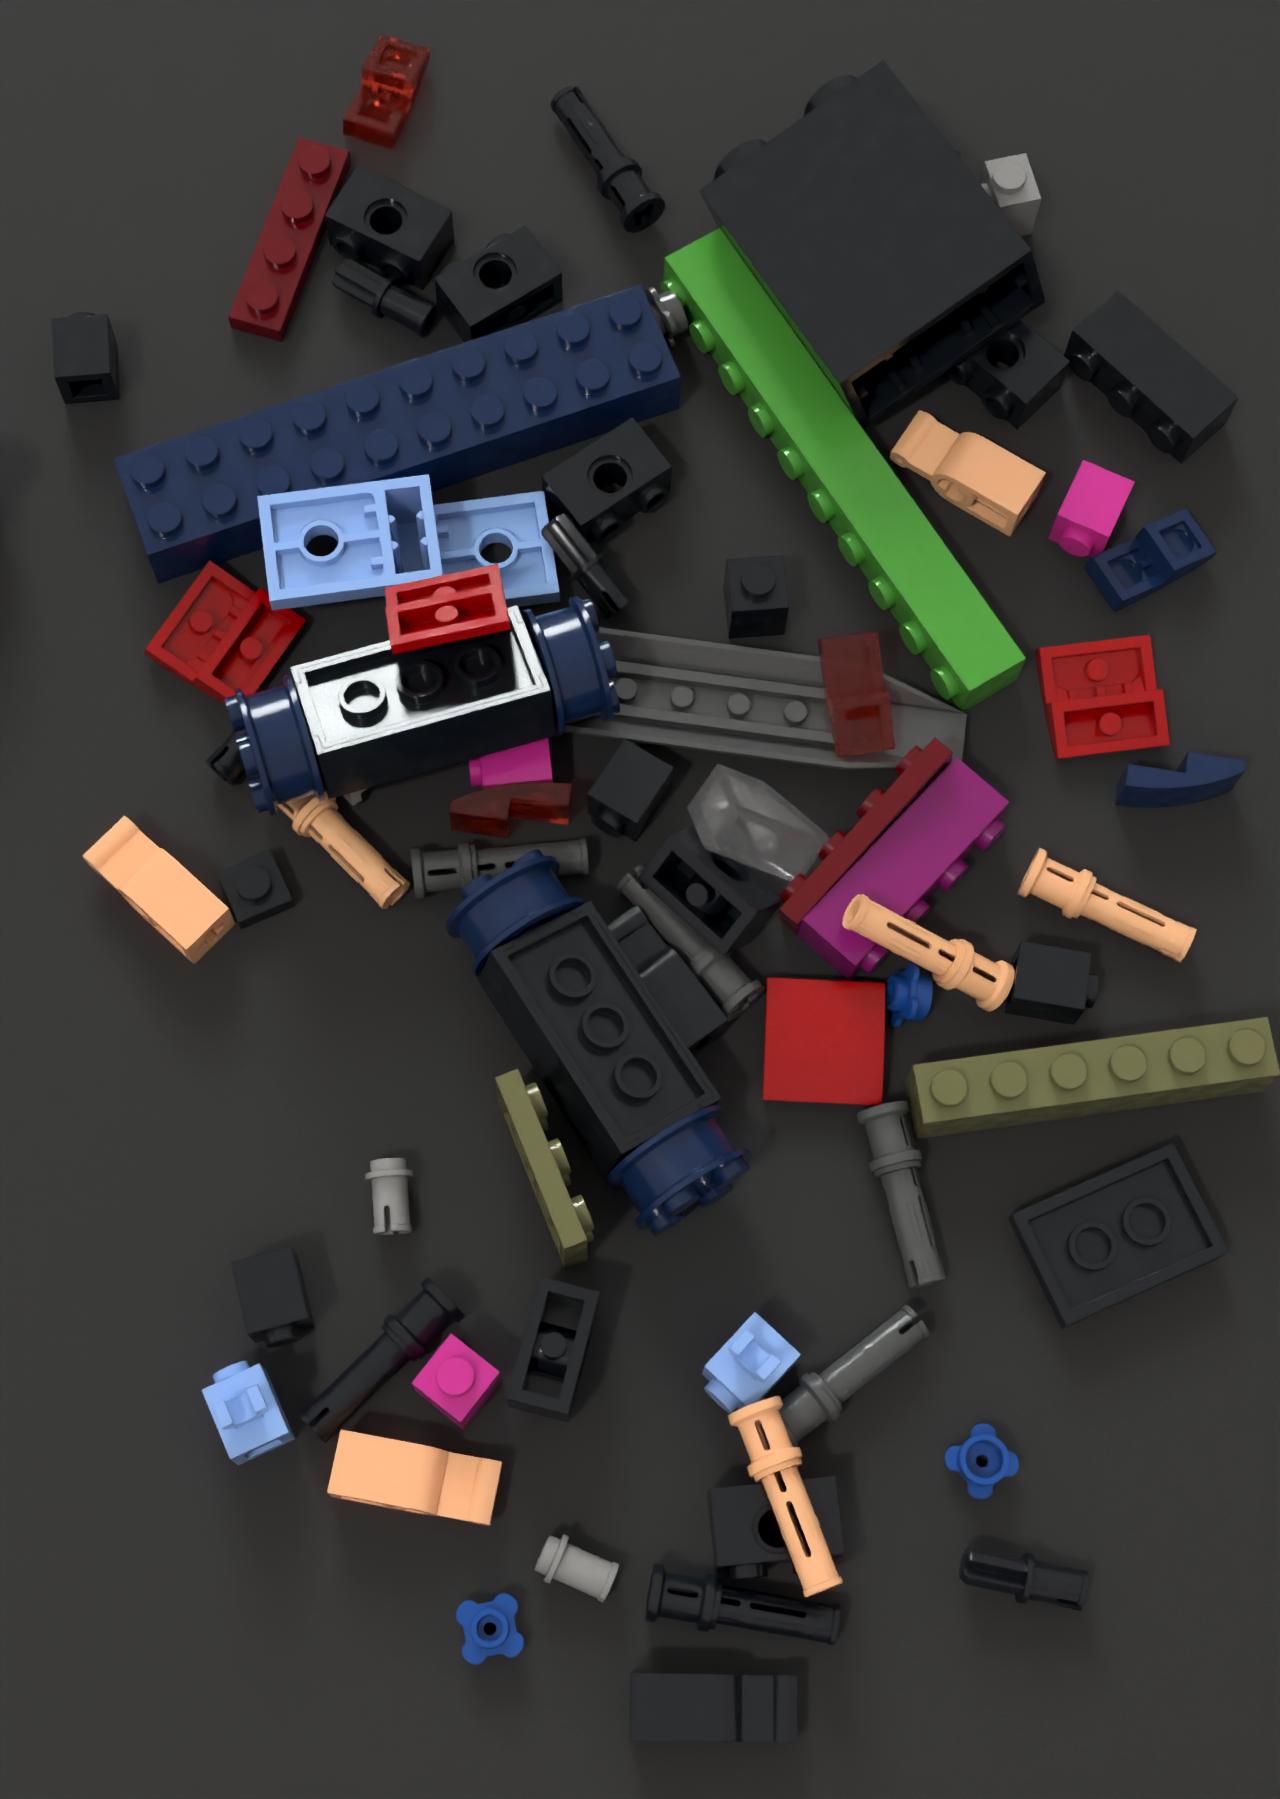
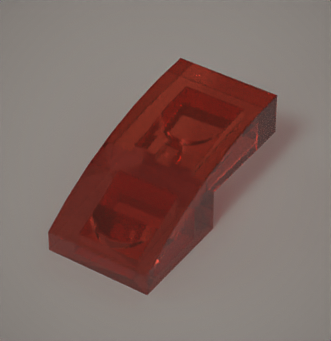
M381 34L362 67V85L343 117V135L393 150L421 86L430 59V49Z
M872 630L817 638L825 698L836 755L842 757L895 749L889 691L884 689L878 632Z
M524 782L494 786L468 793L450 801L449 817L451 830L509 839L512 817L569 825L572 807V784Z

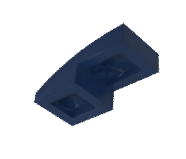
M1185 508L1145 525L1134 539L1092 556L1084 569L1109 606L1116 612L1155 593L1213 558L1217 551L1188 509Z
M1188 751L1176 771L1128 764L1117 783L1115 805L1146 808L1174 807L1218 797L1233 789L1245 771L1246 760Z

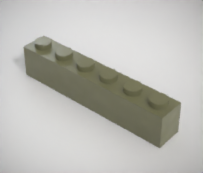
M1268 1017L915 1064L905 1080V1087L914 1138L920 1139L1263 1092L1280 1076V1070Z

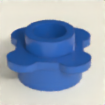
M908 963L904 971L896 970L886 982L885 1009L890 1010L889 1023L893 1027H900L904 1019L923 1021L930 1010L933 997L932 980L928 975L920 974L919 966L915 963Z
M984 1423L975 1425L971 1429L970 1437L960 1446L949 1447L944 1455V1463L947 1469L958 1472L967 1483L968 1494L979 1500L991 1496L993 1486L1003 1477L1014 1476L1019 1469L1017 1455L1007 1450L1004 1443L996 1437V1431L991 1425ZM978 1456L986 1457L987 1465L985 1467H979L976 1464Z
M501 1593L490 1602L477 1604L472 1600H467L459 1605L456 1611V1620L463 1626L466 1641L462 1647V1655L469 1663L479 1665L487 1657L499 1654L513 1658L522 1651L524 1638L517 1632L514 1618L518 1610V1604L511 1595ZM489 1622L494 1623L496 1626V1632L493 1635H487L484 1632V1626Z

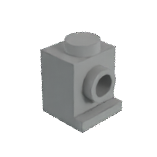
M1023 153L985 161L979 183L1020 236L1031 234L1042 198L1027 154Z

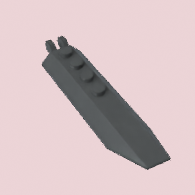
M599 627V632L596 633L598 642L608 640L616 662L617 674L609 676L608 679H612L616 688L620 712L614 713L612 720L603 722L599 715L565 724V733L624 740L625 738L633 742L842 770H895L902 758L914 746L917 745L924 750L934 737L953 752L951 762L956 757L962 761L967 714L858 661Z

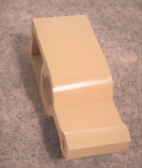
M921 410L917 412L889 457L897 465L909 468L931 481L934 490L948 502L1011 537L1038 496L1046 472L983 436L972 432L959 434L936 421L931 414Z
M123 816L82 855L84 860L97 873L108 881L147 922L193 964H196L236 924L229 908L173 856L152 842L126 816Z
M340 1430L327 1493L333 1498L490 1526L503 1463L497 1460L448 1452L426 1445Z

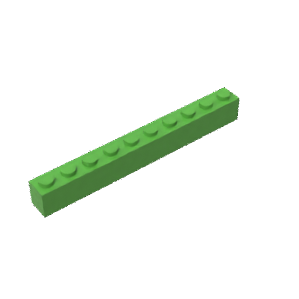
M719 228L664 258V278L660 284L661 292L670 290L676 295L690 324L689 330L694 343L702 353L709 352L719 365L718 372L728 392L732 395L739 394L747 405L748 416L755 431L763 438L768 436L777 448L778 460L786 475L791 480L798 478L808 493L807 500L813 514L821 523L828 521L838 536L839 549L846 561L853 567L858 565L869 580L868 588L876 604L884 611L889 609L900 624V636L908 650L914 655L921 654L931 669V680L938 693L945 700L952 699L958 709L964 712L1017 681L1026 657L723 231Z

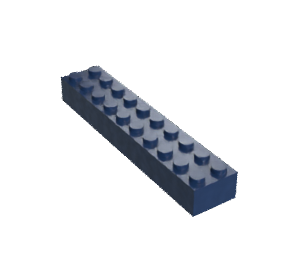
M638 285L115 457L113 461L159 584L204 569L209 560L214 564H219L263 549L257 496L429 474L431 492L606 434L632 417L638 423L679 409L681 376L642 285Z

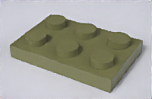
M518 1069L495 1077L500 1109L564 1269L567 1270L587 1262V1243L594 1241L592 1233L594 1225L581 1194L570 1198L566 1187L572 1185L569 1177L571 1169L559 1139L556 1138L551 1141L546 1139L544 1132L549 1130L546 1120L548 1112L536 1082L525 1086Z

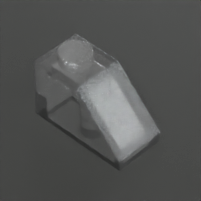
M720 764L716 765L687 807L704 849L790 881L800 873L804 875L818 858V853L829 840L827 833L767 783Z

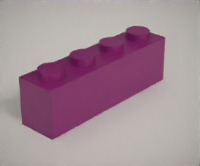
M956 757L807 913L801 921L798 937L847 980H852L862 969L871 974L880 966L891 951L852 930L843 928V916L852 899L858 894H864L870 900L918 925L931 909L926 900L939 887L946 893L951 890L968 870L969 866L964 860L973 850L978 847L983 852H986L1005 831L1007 826L1001 820L1009 805V801Z

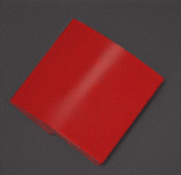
M209 560L146 647L144 655L182 680L225 703L224 698L235 695L234 689L240 688L245 696L256 693L302 628L306 619L290 608L272 611L269 593L260 587L256 592Z
M498 564L384 588L387 604L385 612L393 654L511 630Z
M1150 635L1042 647L1035 650L1040 691L1055 759L1170 745L1163 689H1157Z
M766 976L762 1100L881 1105L885 1043V982Z

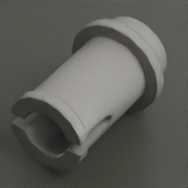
M384 1158L370 1161L371 1172L365 1174V1180L372 1184L373 1235H395L396 1231H399V1234L412 1232L407 1179L413 1178V1170L407 1169L405 1158Z
M565 1534L562 1535L561 1539L549 1535L534 1571L545 1575L543 1581L548 1584L553 1578L597 1598L600 1602H604L617 1574L619 1564L611 1563L567 1543L569 1536Z

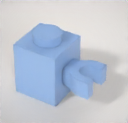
M754 1312L704 1366L702 1375L709 1380L704 1390L720 1407L731 1414L736 1408L741 1409L763 1400L796 1364L801 1354Z
M241 1361L227 1366L212 1376L215 1384L202 1389L228 1456L237 1465L295 1439L268 1372L260 1363L249 1367L247 1361Z

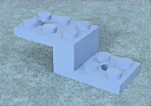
M429 474L257 496L269 601L272 611L385 596V587L497 564L486 561L480 555L482 550L491 543H503L512 551V554L506 561L498 563L507 608L516 605L521 607L560 601L553 549L541 533L544 526L549 523L544 491L433 505ZM328 535L338 541L335 551L323 557L315 556L306 550L308 543L314 537Z

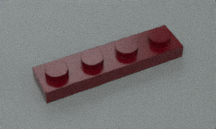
M298 137L229 313L228 319L231 328L276 341H283L327 227L325 214L340 193L350 167L349 150Z
M934 737L924 750L916 745L902 758L894 771L899 777L887 791L883 792L880 788H876L858 808L856 815L861 819L849 833L845 835L841 830L837 831L822 847L817 856L822 862L807 878L802 873L798 874L780 895L784 899L782 902L783 906L779 909L781 923L798 936L801 921L807 913L949 766L953 752Z

